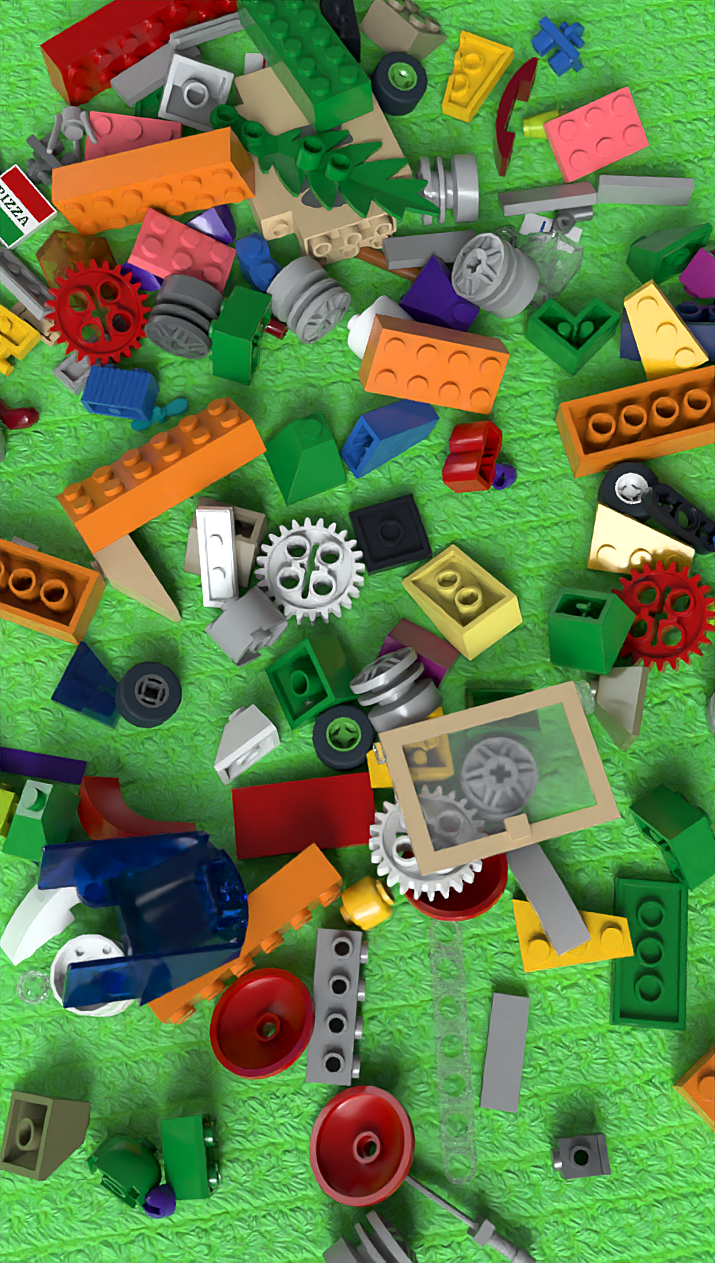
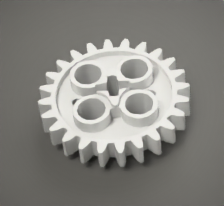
M306 517L302 527L298 525L296 520H292V530L290 531L282 525L279 526L281 536L277 537L270 534L269 540L272 546L262 544L261 550L265 556L256 558L257 565L262 567L255 570L256 578L262 580L257 584L258 588L262 592L267 591L265 595L271 602L274 601L273 604L279 610L284 609L283 615L287 620L293 614L296 615L298 625H301L304 617H309L311 625L315 626L316 617L319 616L322 617L325 623H329L328 613L331 612L340 618V606L351 609L352 602L349 597L359 598L360 591L355 586H364V578L358 574L365 572V564L357 563L363 559L362 551H354L357 547V541L354 539L346 542L348 531L345 529L337 534L336 523L334 522L328 529L324 528L322 518L319 519L316 526H312L309 517ZM317 544L319 548L314 560L315 571L311 573L308 597L303 599L301 596L306 585L305 572L309 571L312 548ZM294 548H302L306 551L301 557L289 555V552ZM334 554L339 560L336 563L327 564L322 561V558L325 555ZM287 579H295L299 582L293 589H286L282 586V583ZM320 585H327L332 589L325 596H320L314 592Z
M426 785L422 786L421 794H418L417 797L430 839L432 840L434 852L487 837V834L481 833L484 829V821H475L478 810L475 808L466 811L468 801L466 798L456 803L454 801L455 791L452 790L444 797L441 796L442 790L440 786L436 788L434 794H429ZM396 794L394 795L395 805L386 801L383 803L385 814L376 812L375 823L377 825L370 826V836L373 838L369 839V849L374 851L371 853V862L380 863L377 868V874L382 876L389 873L387 878V885L389 887L399 882L401 883V895L411 888L414 889V899L418 900L421 892L427 891L429 900L433 901L435 891L440 890L446 899L449 896V887L451 886L459 893L462 892V879L468 883H473V871H481L483 863L481 860L421 876L415 856L410 859H404L398 855L402 851L413 853V849ZM444 826H452L455 827L457 831L454 833H446L441 828Z

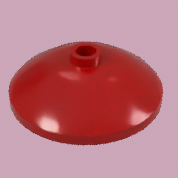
M444 826L441 828L446 833H454L457 831V829L452 826ZM484 830L481 832L483 834H487V837L491 836L488 832ZM404 851L401 858L410 859L414 857V854L410 851ZM505 852L480 859L483 862L480 872L473 871V883H468L462 879V892L459 893L451 886L449 887V896L446 899L440 890L435 891L433 901L429 900L427 891H422L418 900L414 899V889L409 888L404 895L418 911L437 920L464 921L480 916L491 909L505 891L508 881V862Z
M278 968L258 969L237 979L222 994L211 1018L210 1042L217 1060L234 1075L252 1080L269 1078L289 1068L305 1051L314 1031L316 1014L310 991L294 974ZM276 1028L275 1032L269 1036V1032Z
M366 1085L351 1087L333 1097L317 1117L310 1138V1164L314 1177L321 1189L333 1200L353 1207L372 1206L391 1196L406 1178L412 1164L415 1150V1135L411 1118L404 1105L394 1095L378 1087ZM376 1144V1152L371 1156L370 1149Z

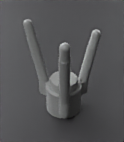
M76 106L65 107L60 114L54 115L55 124L49 139L47 153L52 154L61 129L66 138L73 140L74 155L78 158L79 162H82L80 138L87 131L93 144H97L98 140L89 121V113Z

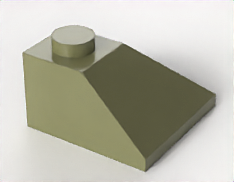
M616 667L611 669L608 676L598 674L596 679H590L587 698L592 699L591 711L619 750L627 751L639 737L650 667Z
M13 1090L0 1152V1169L38 1181H45L84 1143L86 1130L90 1123L91 1103L72 1098Z

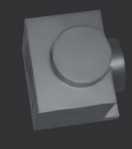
M596 1132L554 1138L556 1147L550 1148L551 1163L554 1172L560 1171V1178L567 1180L611 1175L605 1134ZM582 1149L586 1152L587 1159L585 1163L578 1165L574 1161V1154L577 1150Z

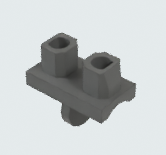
M51 133L40 140L33 134L26 139V142L34 150L33 156L37 159V161L33 158L27 161V166L29 167L27 177L34 185L44 183L46 186H49L52 183V178L50 177L52 169L79 163L78 158L70 151L59 160L55 158L64 150L59 139H57L52 154L47 153Z

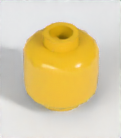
M366 876L343 891L342 901L344 905L340 907V912L349 926L355 924L360 929L368 931L392 915V905L396 901L391 889L382 878L376 880L374 877Z

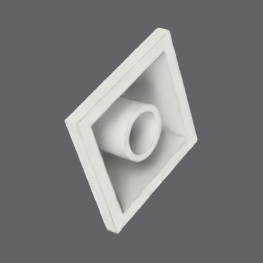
M254 704L247 709L241 707L233 712L228 718L230 722L224 727L214 768L225 786L281 744L276 727Z

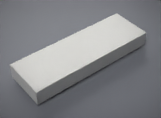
M199 506L196 509L203 603L204 607L221 608L224 602L231 596L237 595L239 597L233 507Z

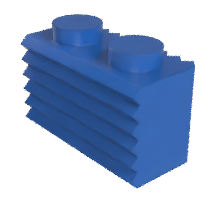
M105 364L103 367L92 365L80 401L89 413L149 422L151 421V415H153L159 386L152 374L141 368L126 371L111 364Z

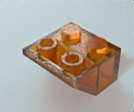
M54 230L36 253L49 287L57 289L59 287L54 279L60 276L67 280L64 270L69 267L76 273L75 264L79 261L84 264L86 269H88V262L91 259L95 260L97 268H100L104 260H108L109 270H113L117 266L105 238ZM86 286L85 289L93 301L92 290L90 286ZM100 286L99 291L103 299L107 300L114 297V291L110 286ZM71 295L69 298L70 306L84 309L82 298L77 295Z

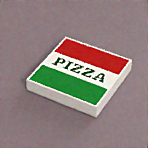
M16 164L0 175V243L11 252L57 216V211Z

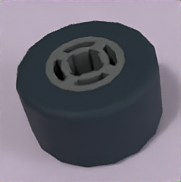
M147 661L136 664L125 673L116 688L115 702L119 713L127 722L140 728H153L162 725L177 711L181 703L182 687L179 678L169 667L158 662Z

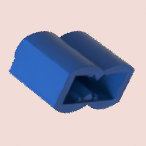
M255 232L236 241L238 265L243 279L252 286V290L266 294L271 282L282 269L271 258L266 240Z

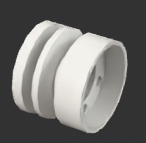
M81 935L69 940L57 952L51 965L50 984L55 998L65 1009L78 1015L111 1017L125 1011L135 1001L139 993L135 988V985L142 980V968L138 956L128 945L101 935ZM99 970L107 971L108 973L103 977L105 984L96 983V980L100 978Z

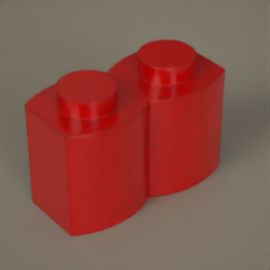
M491 420L457 424L453 429L449 439L450 454L442 468L443 483L455 493L489 490L493 484L496 471L495 460L498 458L502 446V431Z

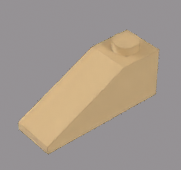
M129 534L92 554L95 561L90 563L94 571L99 572L103 579L107 578L114 589L175 623L182 620L178 609Z

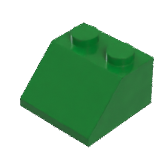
M335 634L306 637L265 669L291 730H297L317 721L318 717L328 708L339 704L349 705L362 694L353 693L349 686L355 676Z

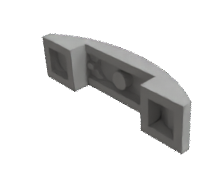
M503 823L487 832L490 835L505 832V824ZM535 843L505 852L509 869L538 916L540 926L558 957L591 940V936L570 895L539 844Z

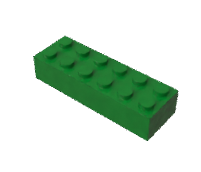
M236 0L240 24L317 134L373 111L371 80L311 0Z

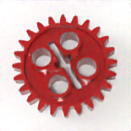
M91 259L88 262V269H86L84 264L79 261L75 264L76 273L69 267L64 270L67 280L60 276L54 279L59 289L50 287L47 291L55 298L54 300L44 302V306L53 309L52 313L44 316L45 320L54 321V326L49 328L47 332L58 333L59 337L54 344L65 343L67 345L63 353L65 356L72 351L76 352L75 362L77 363L85 356L87 357L89 367L95 364L96 359H99L100 365L103 367V365L108 364L109 357L115 365L119 364V353L126 359L132 357L129 347L135 350L141 348L136 338H147L141 327H145L148 319L143 318V314L150 312L151 308L142 306L141 302L147 299L148 295H138L136 291L142 285L141 282L133 285L129 282L133 274L132 272L124 276L120 275V264L115 266L113 270H109L108 260H104L100 268H97L95 260ZM101 285H108L114 291V299L112 301L102 298L99 291ZM86 286H90L92 290L93 301L85 289ZM71 295H77L84 301L83 311L78 312L71 308L69 304ZM95 307L97 310L104 311L105 315L101 317V320L99 317L93 318L91 314ZM114 316H120L126 322L124 332H118L112 326V318ZM84 326L91 327L96 332L97 337L94 343H88L83 339L81 332ZM104 329L110 336L109 342L105 340Z
M658 560L656 570H653L648 563H644V573L640 574L632 568L631 575L633 579L630 582L625 578H620V582L624 586L622 591L618 589L611 590L636 615L619 655L627 658L633 654L631 664L634 666H638L644 660L643 665L650 667L649 672L655 663L658 671L661 673H665L667 663L670 664L673 670L679 671V660L692 665L690 654L694 652L702 657L704 654L699 648L701 643L712 645L711 640L706 637L707 632H715V626L709 624L710 620L715 619V611L709 610L710 607L715 605V598H705L712 591L709 585L699 587L703 580L699 574L690 579L692 570L688 566L684 567L679 573V566L674 561L670 564L668 570H666L665 564L661 560ZM670 587L671 592L665 602V590ZM650 588L656 589L655 600L650 604H643V593ZM682 596H689L691 600L689 608L683 612H676V600ZM663 611L668 614L667 620L661 619L658 622L654 619L656 614H662ZM646 621L648 625L646 634L635 638L633 635L634 626L638 622ZM673 629H680L682 634L680 642L676 645L668 646L666 643L668 632ZM657 633V645L652 646V640L655 638V635Z

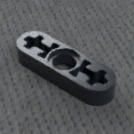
M658 483L643 491L641 504L647 514L678 539L692 545L697 554L707 555L715 552L713 542L715 522L666 483ZM679 511L684 512L688 518L686 528L682 527L678 521Z

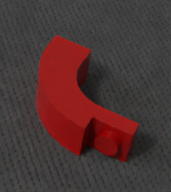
M83 776L77 795L81 797L77 807L78 817L85 832L103 850L126 862L146 867H156L160 857L189 858L198 834L196 823L155 821L144 818L132 811L124 802L121 795L119 778Z

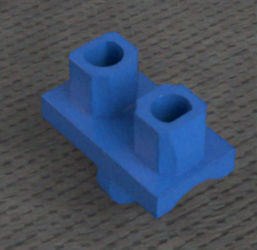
M545 16L539 22L541 30L531 40L533 49L540 57H543L554 47L557 53L548 60V63L558 77L571 68L577 73L583 68V64L579 61L580 53L573 45L578 49L584 46L585 42L581 39L584 27L579 22L569 25L564 21L559 27L563 32L562 34Z

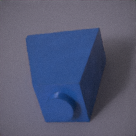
M408 399L362 414L339 455L355 478L359 479L426 439L440 418L429 403Z

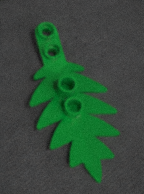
M227 104L216 106L209 115V125L213 130L231 127L245 150L258 158V166L263 174H268L273 165L280 182L295 198L299 197L304 179L306 178L312 193L328 211L332 210L339 189L346 203L361 218L367 217L371 200L397 220L403 218L405 210L429 216H439L441 210L436 205L418 195L426 188L427 180L390 179L407 166L408 158L384 159L361 164L381 149L383 144L381 141L356 144L330 151L348 137V130L305 136L296 140L301 135V129H294L273 136L260 123L247 120L239 115L234 107Z

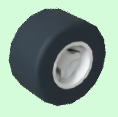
M625 462L617 464L603 478L598 490L597 501L644 523L651 516L642 507L641 495L646 488L660 482L650 468L640 463Z

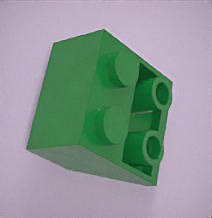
M561 586L547 615L551 663L555 666L608 676L636 615L616 594Z
M210 1112L160 1120L165 1181L173 1189L176 1201L210 1198L217 1192L219 1184L223 1183L221 1161L214 1160L213 1146L219 1143L217 1121H210Z

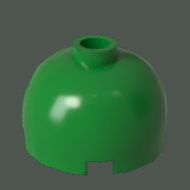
M114 1135L96 1147L84 1163L92 1175L97 1169L103 1174V1180L100 1184L132 1209L137 1205L141 1213L144 1211L142 1205L146 1203L144 1200L145 1195L151 1188L160 1185L162 1178L161 1165L154 1156L157 1148L142 1135H139L136 1140L127 1135Z

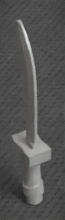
M409 1173L404 1179L406 1182L470 1226L467 1234L478 1244L484 1247L487 1243L503 1254V1256L510 1259L511 1263L536 1262L537 1259L532 1257L528 1250L522 1246L517 1247L516 1244L494 1230L496 1226L480 1213L473 1220Z

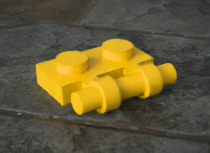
M0 304V372L5 376H10L14 366L7 362V358L12 354L21 361L42 337L39 331Z

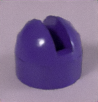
M500 462L496 464L495 477L492 484L495 489L509 488L516 482L518 473L511 463Z
M161 1184L154 1186L145 1195L144 1200L146 1203L142 1205V1208L147 1216L152 1219H162L174 1214L176 1197L170 1185Z

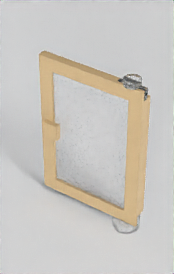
M580 679L378 734L379 742L373 743L374 754L379 765L384 763L387 765L421 876L621 818L585 716L592 714L595 708L593 694L586 680Z

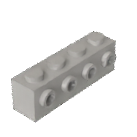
M318 928L312 996L316 1018L314 1031L308 1044L305 1082L351 1086V1079L359 1078L361 1055L353 1054L354 1039H362L363 1016H356L357 1001H365L366 978H359L360 963H367L369 941H362V932Z

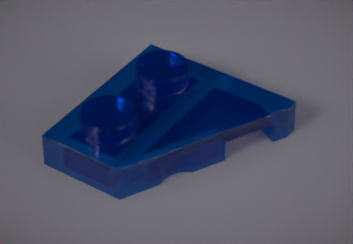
M80 641L51 700L60 706L112 729H115L121 717L115 702L118 683L88 645Z

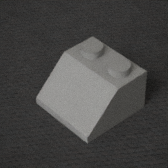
M172 50L164 80L158 117L181 122L183 125L204 132L213 131L209 125V115L216 106L226 104L234 77L233 71Z

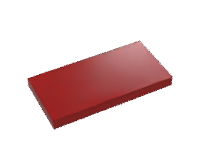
M369 772L231 789L236 852L239 861L298 854L313 843L316 844L320 851L369 845V839L373 838L370 836V826L377 825L375 823L374 788L371 787Z

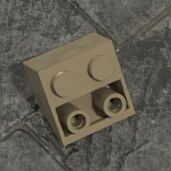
M374 0L359 26V29L387 54L403 52L413 56L419 62L443 44L448 37L439 30L441 25L435 19L429 16L424 17L418 12L420 7L412 0Z
M200 497L197 508L199 506L233 507L238 587L248 589L257 564L256 558L260 555L261 545L264 543L268 531L266 515ZM195 511L189 530L183 570L184 572L201 576L197 516Z

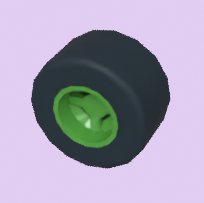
M392 52L382 57L370 77L371 89L381 110L392 116H404L412 112L425 94L428 83L426 71L421 63L413 56L403 52Z
M339 704L325 710L318 717L313 727L312 741L316 755L325 766L335 771L349 772L364 765L367 762L366 754L375 747V729L368 715L363 710L352 705Z

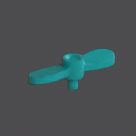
M179 398L164 408L155 407L153 415H151V421L133 420L131 427L134 431H143L156 422L163 424L167 421L168 417L182 415L187 412L189 403L186 399Z

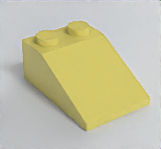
M454 544L401 581L402 586L448 642L469 661L523 622L517 596Z

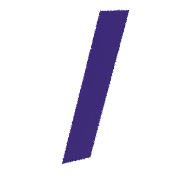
M0 747V771L81 785L87 761Z

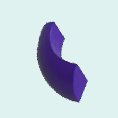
M227 204L206 209L184 224L225 245L232 243L236 237V226ZM128 260L121 264L120 275L124 276L132 272L133 274L129 282L132 285L141 282L142 285L139 290L151 292L160 289L163 278L129 263Z

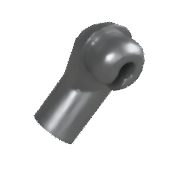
M592 205L561 209L553 220L552 226L554 231L559 235H565L571 231L577 222L591 221L593 219Z

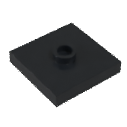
M412 494L349 512V519L359 549L363 553V561L368 576L432 558L433 553Z

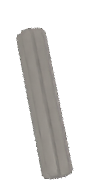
M234 12L170 33L169 45L175 51H180L241 31L244 28L240 24L238 12Z

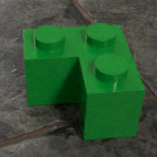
M235 285L230 296L224 297L220 308V316L218 319L212 320L208 333L209 338L212 339L209 351V360L212 361V375L244 385H250L260 364V341L271 321V295Z
M596 296L574 317L550 297L529 318L525 338L573 377L615 335L621 315Z
M663 783L629 806L639 832L660 848L670 873L692 891L715 874V836L710 829L712 821L701 807L694 808L680 791L673 792Z

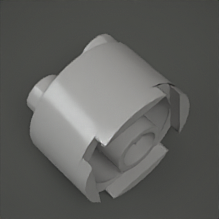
M255 586L241 598L233 595L221 606V610L224 613L214 619L206 627L205 631L238 667H243L261 656L258 651L265 645L270 648L282 636L288 627V620L270 599Z

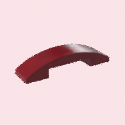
M536 57L529 59L513 75L499 103L493 140V153L496 169L501 177L506 176L516 133L508 132L507 128L516 100L529 101L539 58Z

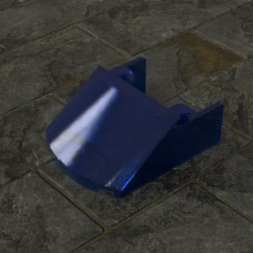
M198 830L42 846L37 878L38 889L49 890L75 887L77 896L84 905L91 908L113 906L126 956L69 963L67 965L62 994L63 1008L67 1009L137 999L138 1006L141 1007L240 956L249 922L246 890L241 876L228 853L224 849L218 850L209 841L210 835L206 831Z

